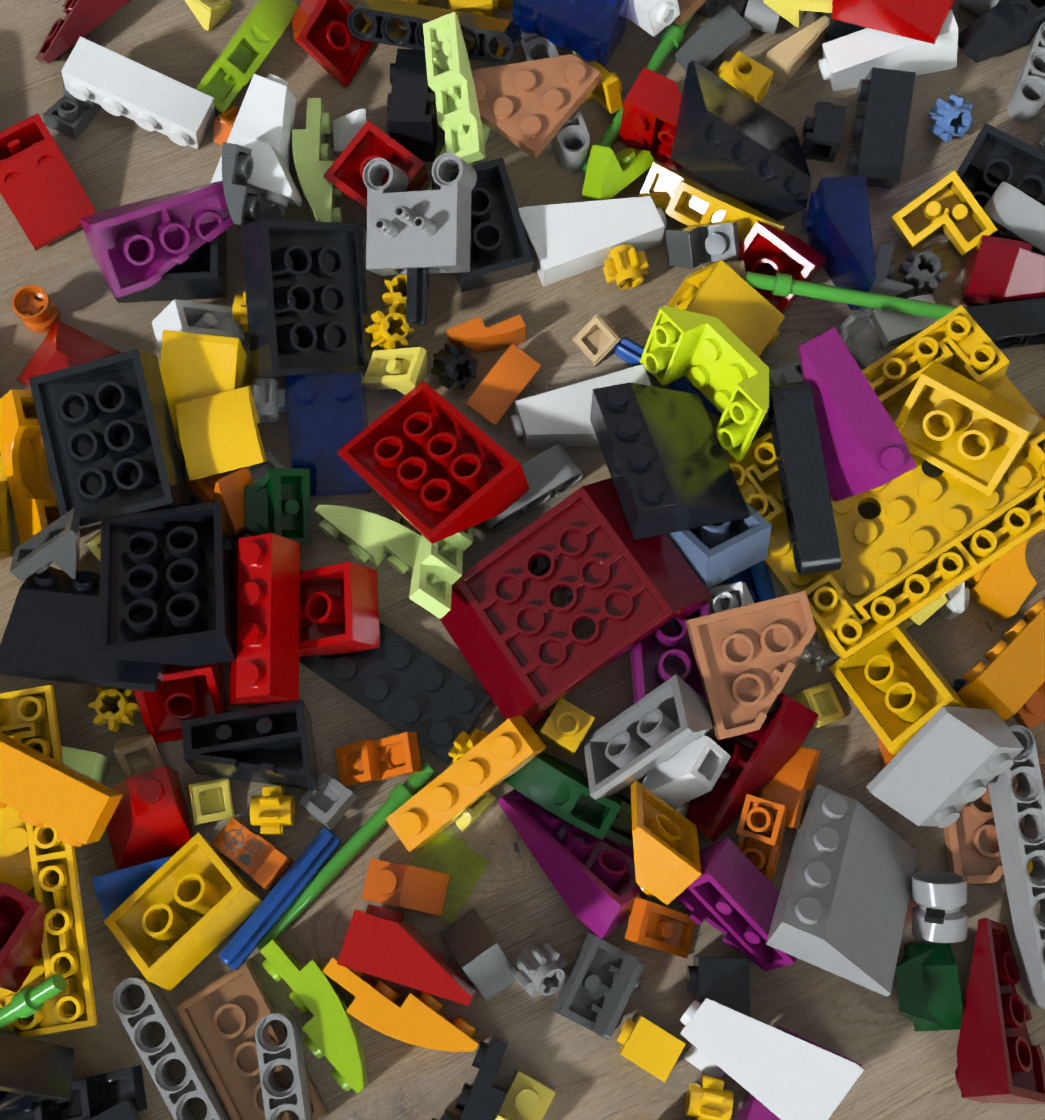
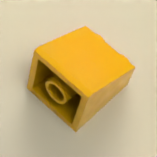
M722 260L687 275L666 305L717 317L759 358L765 347L771 345L780 333L778 327L785 318L779 310Z
M163 330L160 372L179 449H182L175 404L250 386L252 379L251 363L239 338Z

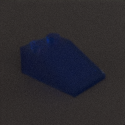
M866 176L821 177L816 192H811L808 211L803 212V233H808L809 246L827 259L822 267L836 287L869 292L876 279V268ZM847 304L851 311L859 310L860 308L858 305Z
M362 372L286 376L287 419L292 468L310 469V497L371 493L370 485L337 454L340 448L368 426L366 386Z

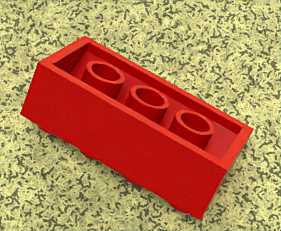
M274 533L239 538L232 550L236 661H229L228 706L237 707L299 700L300 543Z

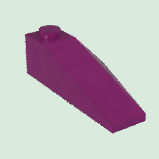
M222 181L114 207L80 218L92 255L115 298L152 287L162 279L161 276L177 264L181 265L200 246L206 242H211L234 224L225 200Z
M832 327L799 345L803 381H807L811 388L829 492L833 502L882 486L917 467L899 430L836 328Z
M516 789L500 797L498 804L570 911L601 940L624 923L630 916L635 897L640 899L647 897V894L636 883L633 849L623 844L619 845L607 837L601 840L541 807Z

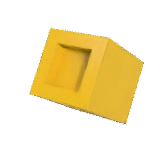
M560 698L542 727L539 738L569 757L574 758L593 726L595 717Z
M637 1014L634 1021L627 1018L616 1037V1041L621 1043L617 1050L620 1055L664 1083L686 1045L639 1014Z

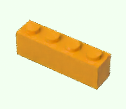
M1042 598L1037 600L1023 613L1028 618L1026 621L1022 618L1019 619L1004 633L1008 638L1006 642L1000 639L984 653V656L988 659L985 664L980 660L963 675L967 683L957 694L969 708L996 710L1002 720L1006 721L1015 715L1045 682V601Z
M0 732V808H6L8 805L21 812L19 818L22 821L40 828L47 825L59 831L57 838L75 847L100 841L123 794Z

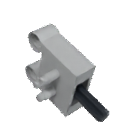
M447 152L441 154L432 165V177L441 186L439 190L406 192L408 187L406 173L384 158L372 159L363 170V182L367 187L366 270L381 276L407 274L406 322L414 326H422L428 323L429 274L470 272L471 191L476 185L477 175L473 166L454 153ZM459 167L457 178L450 182V174L455 168ZM389 173L387 183L382 186L383 177Z

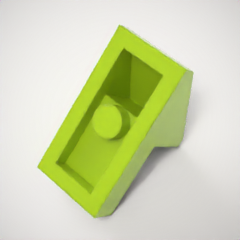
M593 145L582 190L584 201L613 198L653 165L655 161L650 151L630 147L615 155L610 147Z

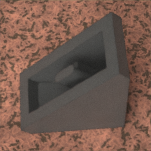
M474 908L440 932L461 968L486 1002L516 981L514 974L517 971Z

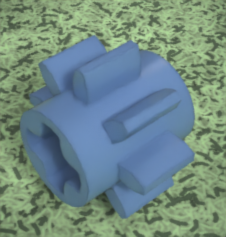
M951 94L948 101L938 98L937 103L932 107L930 113L927 114L932 124L928 131L937 135L938 138L945 142H950L952 135L963 138L964 133L967 132L970 125L974 122L970 114L973 105L963 101V98L955 94Z

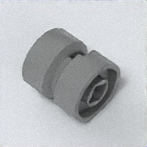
M932 870L913 873L912 900L918 903V906L912 908V935L922 940L939 943H955L967 939V913L961 909V906L967 904V878L963 875L947 871Z

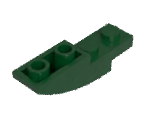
M542 751L516 773L503 780L541 807L601 840L607 836L633 849L631 799L617 793L595 800L590 796L588 778L584 777L582 770Z

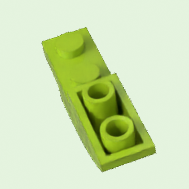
M259 0L194 88L214 98L216 112L222 114L226 111L279 40L299 8V5L293 0Z
M272 939L260 950L266 958L262 963L263 967L277 982L282 978L293 990L289 994L290 999L301 1012L306 1014L310 1010L314 1015L302 1027L303 1031L307 1034L303 1039L304 1043L317 1058L320 1059L324 1055L334 1066V1069L331 1071L333 1078L345 1091L348 1092L352 1088L358 1094L368 1084L366 1059L355 1019L346 1012L349 1006L336 982L322 972L325 967L319 959H312L303 967L280 939Z

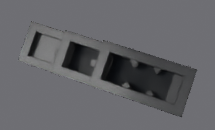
M138 1065L72 1080L71 1101L58 1104L55 1103V1100L46 1099L36 1102L35 1112L23 1115L20 1114V1108L1 1113V1120H89L132 1097L137 1111L140 1112L147 1109L142 1067Z

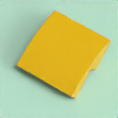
M250 386L175 404L179 437L190 481L267 461L257 426L260 420Z

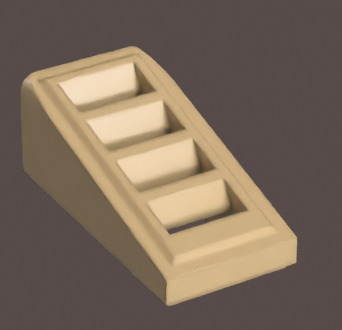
M823 16L766 53L763 66L774 72L772 80L781 86L786 85L824 43L830 25V19L827 16Z

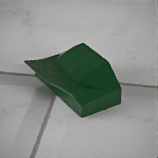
M271 468L263 478L244 488L246 529L259 535L274 533L296 541L300 545H311L310 469Z
M950 944L904 945L905 956L896 965L895 969L900 1014L913 1021L914 1030L918 1032L960 1029L963 1004L957 963Z

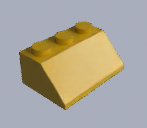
M934 361L921 373L894 424L911 453L990 497L1041 418L943 364Z
M899 625L844 661L840 658L829 667L877 736L893 755L898 754L942 706L968 708L911 635Z
M198 832L104 920V923L146 980L171 991L233 932L263 900L241 873Z

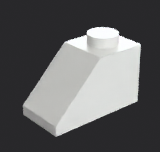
M174 299L152 321L160 354L163 330L239 338L241 343L245 340L242 326L239 324L240 322L233 320V307Z

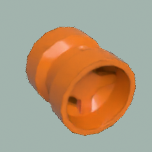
M25 285L13 295L12 308L30 331L38 334L48 333L55 322L60 320L59 309L50 299L47 292L40 286Z

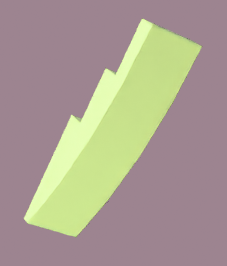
M452 12L423 24L428 86L435 92L437 122L445 132L446 153H454L467 163H472L486 158L483 131L467 49L458 15Z
M474 526L433 544L423 535L421 536L412 572L409 599L439 619L451 610L452 585L462 576L463 552L473 543Z

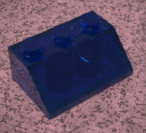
M513 0V22L523 31L533 32L548 39L556 46L565 47L580 54L586 60L596 61L606 66L625 34L629 0Z

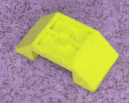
M666 305L660 307L640 363L644 364L646 370L663 386L685 376L722 413V417L715 430L721 446L737 462L743 460L769 408V367L717 317Z

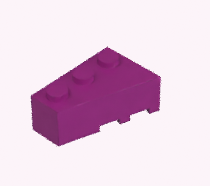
M729 838L699 850L702 875L675 898L676 901L692 911L689 918L699 925L705 920L725 934L722 939L724 943L744 957L749 958L750 961L766 972L795 963L796 957L766 945L780 893L778 889Z

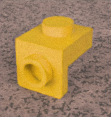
M595 59L589 62V65L601 72V81L584 102L594 98L607 111L613 114L623 108L621 98L622 83L614 72L610 73Z

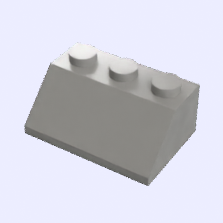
M675 674L584 739L583 745L590 796L597 800L619 793L635 780L639 781L649 771L671 759L674 754L703 737L706 732L713 728L707 702Z
M942 706L866 787L872 795L917 826H938L939 828H944L958 820L960 817L959 812L969 802L980 798L986 792L985 786L995 776L1005 773L1013 766V759L1024 747L996 710Z

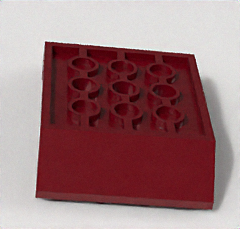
M612 478L582 486L465 571L452 585L451 610L440 621L505 720L523 715L533 728L550 716L547 708L670 619L677 616L680 621L684 620L712 600L713 596L666 534L639 540L633 539ZM542 556L549 557L551 560L549 571L542 576L533 575V562ZM563 587L572 589L573 599L571 603L565 607H556L553 603L555 592ZM584 619L593 620L596 628L594 634L586 640L578 639L575 634L577 624Z

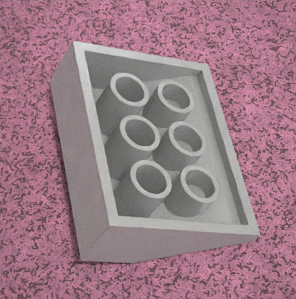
M818 784L804 805L800 829H796L766 945L888 997L892 990L911 892L912 874L915 871L918 852L857 800Z

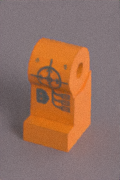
M233 816L212 842L221 853L249 874L260 886L268 890H272L294 861L261 834L255 833Z

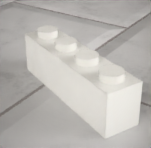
M81 36L61 70L65 89L75 98L82 101L90 100L101 105L105 111L114 116L123 115L134 120L141 128L147 131H158L168 136L171 141L180 146L188 145L198 150L215 116L213 97Z

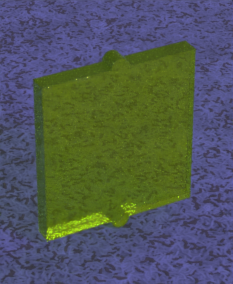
M443 832L426 845L420 847L410 863L412 866L451 875L443 914L439 916L450 924L455 920L489 864L487 860L466 848L463 840L457 842Z

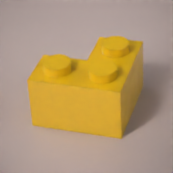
M955 170L894 214L889 220L909 249H912L941 228L961 256L974 248L982 235L990 236L998 230Z

